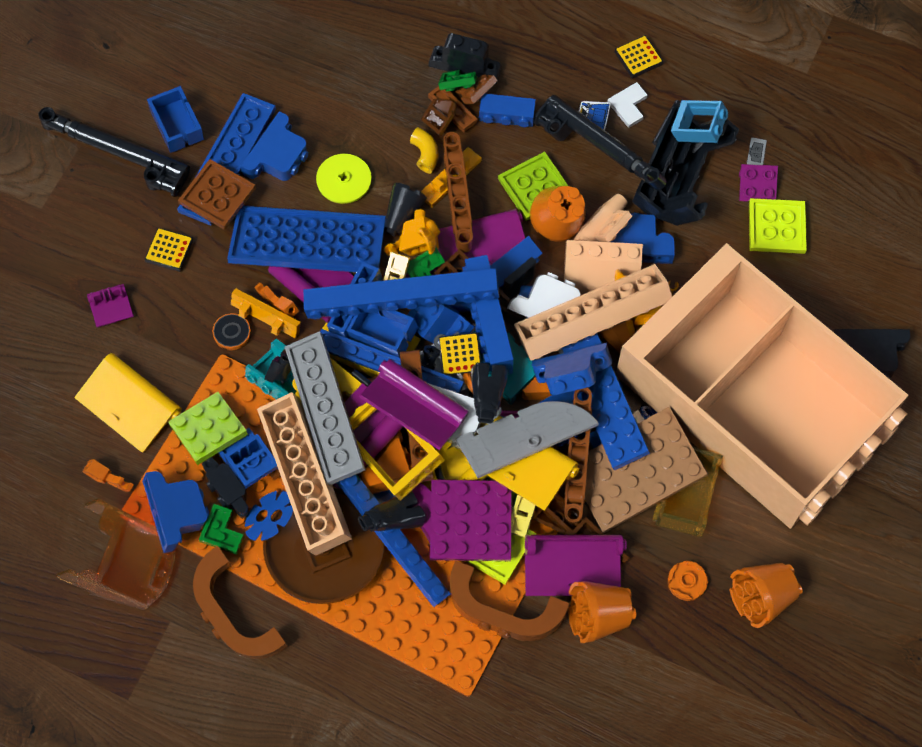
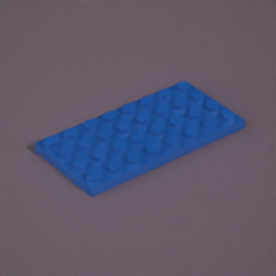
M243 206L236 214L227 257L228 263L357 272L362 262L379 268L385 216Z

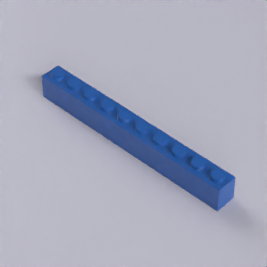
M496 268L303 289L304 312L308 319L316 320L327 316L358 315L364 312L377 313L382 310L415 309L419 306L434 307L438 304L453 305L456 302L472 303L475 300L491 301L499 298L498 276Z

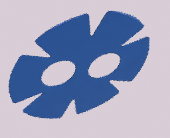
M277 491L271 492L260 499L262 507L254 505L251 508L245 521V527L253 525L245 532L251 540L256 541L261 532V541L267 540L279 532L277 524L285 527L293 513L291 505L285 507L290 502L287 492L282 491L277 500ZM262 510H267L266 518L258 522L256 520L257 514ZM276 510H281V518L275 522L271 521V515Z

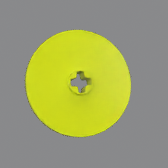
M351 154L334 155L326 159L319 167L316 176L317 186L321 194L332 202L340 204L352 203L361 199L368 192L371 185V172L368 165L357 156ZM343 176H346V177H347V179H345V181H341V179L343 178Z

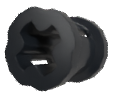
M427 345L423 348L424 355L420 360L421 366L435 370V361L440 355V350L434 346Z

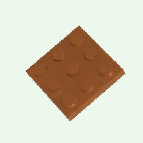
M209 159L178 199V203L225 230L255 191L256 185Z

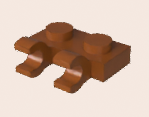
M482 75L479 78L477 77L474 86L468 89L461 86L456 93L462 95L461 100L464 104H474L498 80L494 75Z

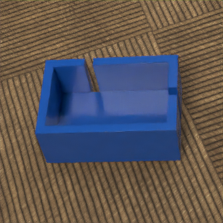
M181 86L147 99L150 112L170 153L184 148L186 143L192 145L204 140L200 124L189 102H187Z
M382 310L377 313L364 312L354 315L346 332L353 341L400 358V352L407 350L409 346L407 341L411 342L418 326L415 319L397 311Z

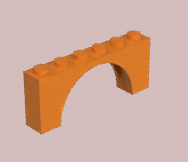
M378 376L368 378V380L373 382ZM401 431L389 442L385 453L377 461L395 484L412 469V465L407 464L406 461L409 458L406 447L402 448L401 442H403ZM370 467L360 472L362 482L372 494L389 490Z

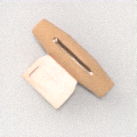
M620 194L614 195L581 227L574 240L613 241L617 236L616 234L627 226L628 221L632 217L629 211H624L628 203L627 200Z

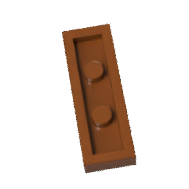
M438 86L428 94V98L431 101L433 99H450L456 104L455 115L451 121L463 133L477 123V118L450 91L440 90Z

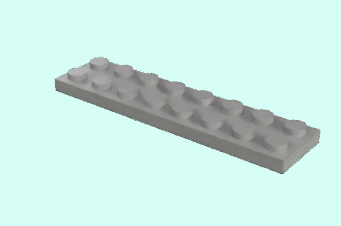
M319 331L285 346L326 483L330 486L365 471L366 469L322 333Z

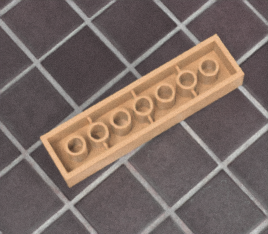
M653 264L515 323L514 326L522 346L532 361L553 351H558L569 344L577 343L583 338L593 336L604 329L612 328L618 323L628 321L632 317L647 313L658 306H663L672 298L668 281L658 267Z
M291 392L258 408L261 422L307 550L314 555H318L351 540L352 537L333 486H329L326 483L301 399Z

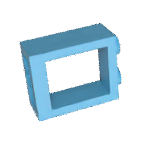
M682 100L671 132L678 142L718 143L719 137L723 132V125L728 118V110L722 101ZM714 115L709 130L689 129L693 116Z

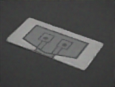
M751 138L747 160L748 165H763L767 140Z

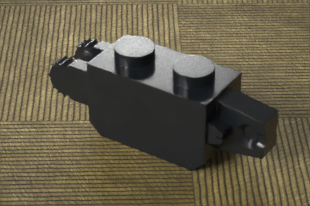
M212 457L204 461L202 466L208 480L206 485L212 493L214 491L219 496L217 500L220 505L234 510L242 519L247 518L249 510L245 502L247 500L246 489L227 464L219 465Z

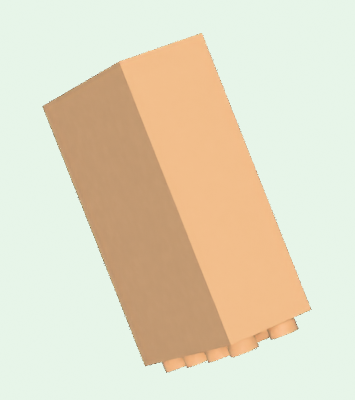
M727 243L622 346L616 370L617 378L657 413L670 407L688 440L790 529L799 520L808 526L823 510V506L830 497L834 498L845 487L852 474L864 467L874 455L873 452L880 444L884 445L899 428L898 425L908 415V413L900 408L908 397L907 393Z

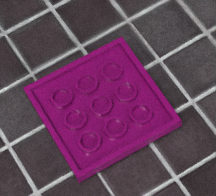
M431 480L430 560L511 562V490L497 481Z

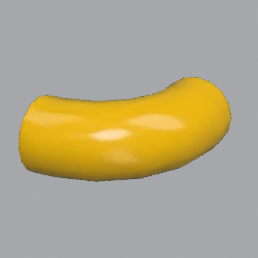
M417 127L412 133L410 143L421 151V156L417 162L418 168L425 173L431 174L439 159L438 146L429 133Z

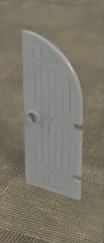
M549 401L534 404L518 411L519 417L516 419L511 414L476 429L478 433L476 436H473L471 432L456 438V442L477 478H480L594 428L599 423L589 412L579 406L566 402Z

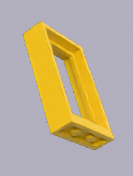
M367 402L359 406L349 418L353 431L377 409ZM407 429L428 455L395 484L356 439L362 459L400 501L445 461L431 444Z

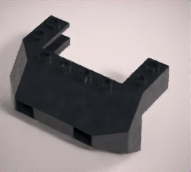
M675 103L648 163L665 176L667 180L666 185L661 190H654L650 185L641 180L632 202L647 215H654L655 218L678 226L702 220L708 204L704 202L694 205L698 197L693 192L694 184L700 175L699 172L702 165L706 161L705 158L708 151L732 145L737 139L736 136L739 129L726 119L718 143L678 142L671 132L679 110V106ZM692 119L689 129L709 130L712 120L699 124L696 120Z

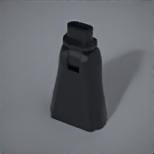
M476 363L471 368L476 416H478V422L491 424L500 408L509 372L503 365H492L490 377L488 376L489 365L487 363Z
M411 491L401 501L395 496L384 503L372 507L364 515L359 516L358 521L364 531L411 529L422 527L425 523L426 515L420 506H415L418 502Z

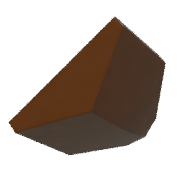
M433 99L421 120L442 136L455 115L456 104L450 99Z

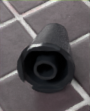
M394 183L384 224L386 233L394 237L401 235L403 224L414 218V211L422 208L426 203L427 197L418 190L414 192L408 185Z

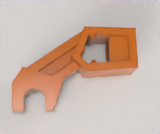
M259 282L254 287L258 294L269 302L273 308L292 318L299 312L293 301L283 296L278 298L268 286L264 287Z
M94 459L89 460L82 471L97 482L104 484L106 482L125 492H130L134 486L131 482L124 481L123 477L111 474L109 468Z

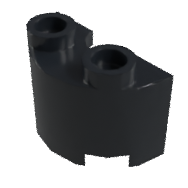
M285 349L281 352L280 357L277 356L272 360L264 380L271 383L274 380H278L282 384L288 382L292 369Z

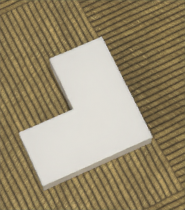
M636 82L609 98L608 103H611L612 109L625 125L630 128L643 120L644 116L635 105L645 100L647 94Z

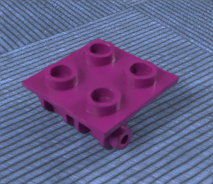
M741 164V170L739 171V201H749L750 198L776 200L778 166Z
M118 284V286L108 287L107 289L87 294L96 327L133 317L124 284Z

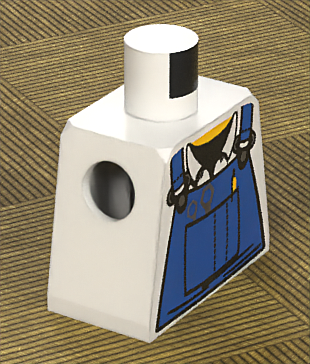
M582 101L579 112L605 130L611 103Z

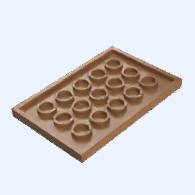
M670 407L638 424L649 449V455L614 471L603 444L589 451L585 500L603 533L708 476ZM580 470L574 478L575 480H579L583 474Z

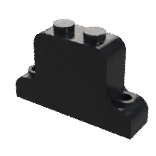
M454 33L448 34L444 47L435 46L433 48L428 63L429 67L447 72L460 70L461 74L476 72L478 78L482 75H494L497 80L502 69V65L498 61L488 57L489 45L486 42Z
M910 329L833 330L838 337L887 378H891L898 368L897 351L905 350L910 340Z

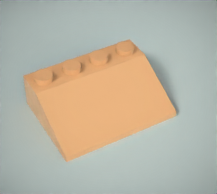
M567 240L564 282L568 280L575 283V288L579 290L581 296L614 282L617 269L625 276L641 270L643 244Z

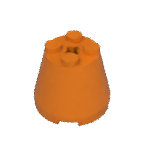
M548 187L535 197L530 208V219L537 233L539 232L542 236L550 239V241L562 242L571 239L579 232L585 222L584 198L575 187Z
M775 563L744 567L731 574L733 587L730 588L732 601L741 617L745 615L751 621V626L760 628L769 624L802 594V587L794 575L795 571L792 565Z
M579 581L574 582L568 593L572 595L571 606L568 607L569 623L573 634L579 636L580 643H590L625 629L636 618V610L632 607L631 590L629 588Z

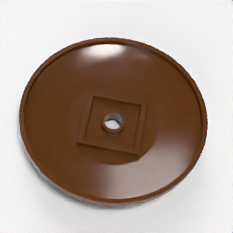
M333 488L352 537L351 540L329 549L328 552L318 555L312 554L306 548L294 511L285 527L277 524L279 532L275 536L263 540L264 559L271 577L281 589L301 601L314 604H331L346 600L362 591L373 580L380 568L384 554V543L374 531H364L358 521V517L362 515L341 489ZM276 510L271 517V521L279 520L282 516V511Z

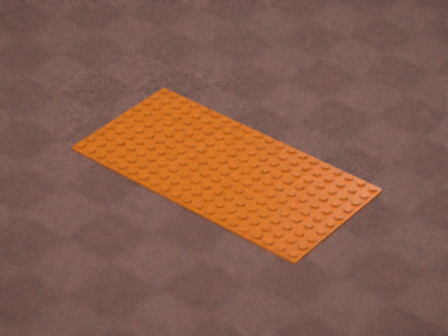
M220 355L185 411L219 392L244 428H250L254 435L258 434L273 455L257 409L276 399L269 394H265L261 388L247 380L245 377L246 365L226 355ZM172 430L145 474L153 471L160 472L168 484L186 480L195 481L199 489L203 491L204 506H207L210 514L213 504L221 506L217 500L219 496L215 491L212 493L207 487L206 482L208 480L202 463L196 464ZM387 444V445L383 448V450L374 458V460H375L376 462H377V461L382 457V455L385 453V451H386V449H387V447H388V444ZM407 451L409 457L406 459L407 464L412 465L411 454ZM218 453L212 456L219 465L225 464ZM144 474L122 508L121 513L130 520L158 534L142 482ZM268 474L248 488H245L247 493V500L245 502L250 511L254 505L262 507L260 499L271 492L277 491V500L282 491L286 492L281 476L273 480L270 474ZM233 510L227 529L244 534V538L237 555L222 550L232 565L227 571L467 697L471 696L502 637L497 635L498 632L492 630L484 631L478 625L465 619L455 608L451 595L433 607L384 545V554L380 568L373 580L362 591L346 600L331 604H314L301 601L286 593L271 577L264 559L263 541H261L262 532L256 541L251 540L245 532L253 525L245 527L246 518H240ZM262 510L257 514L256 520L258 522L266 518L267 510ZM533 519L531 520L529 530L535 532L536 535H557L558 531ZM205 524L199 531L181 534L182 543H178V545L201 557H204L215 548L199 542V537ZM400 529L450 592V575L455 561L430 560V543L422 529ZM525 554L506 585L474 567V574L469 584V591L472 597L483 605L514 616L525 595ZM458 561V562L464 563V564H466V565L472 566V565H470L469 563H467V562H465V561Z

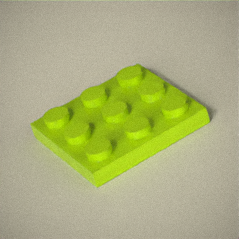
M546 152L498 175L499 182L526 221L530 219V208L535 197L542 190L552 186H568Z
M219 392L168 421L170 427L197 465L248 435L247 430Z

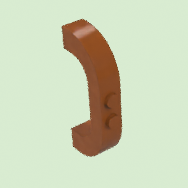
M218 546L202 558L196 568L193 579V591L196 601L203 611L200 613L206 623L211 622L214 627L212 632L218 640L222 638L234 652L251 659H264L280 653L288 645L275 627L256 638L242 636L215 599L213 593L215 580L222 572L232 566Z
M455 560L450 575L452 602L465 619L478 625L480 629L498 632L497 635L506 639L511 637L521 641H535L551 635L562 624L569 603L550 596L544 612L537 618L530 620L515 617L477 602L469 591L474 567Z

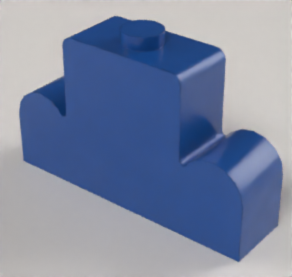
M632 213L627 226L621 229L616 234V238L611 241L614 243L643 244L642 263H673L675 255L674 238L669 233H661L656 236L654 215Z

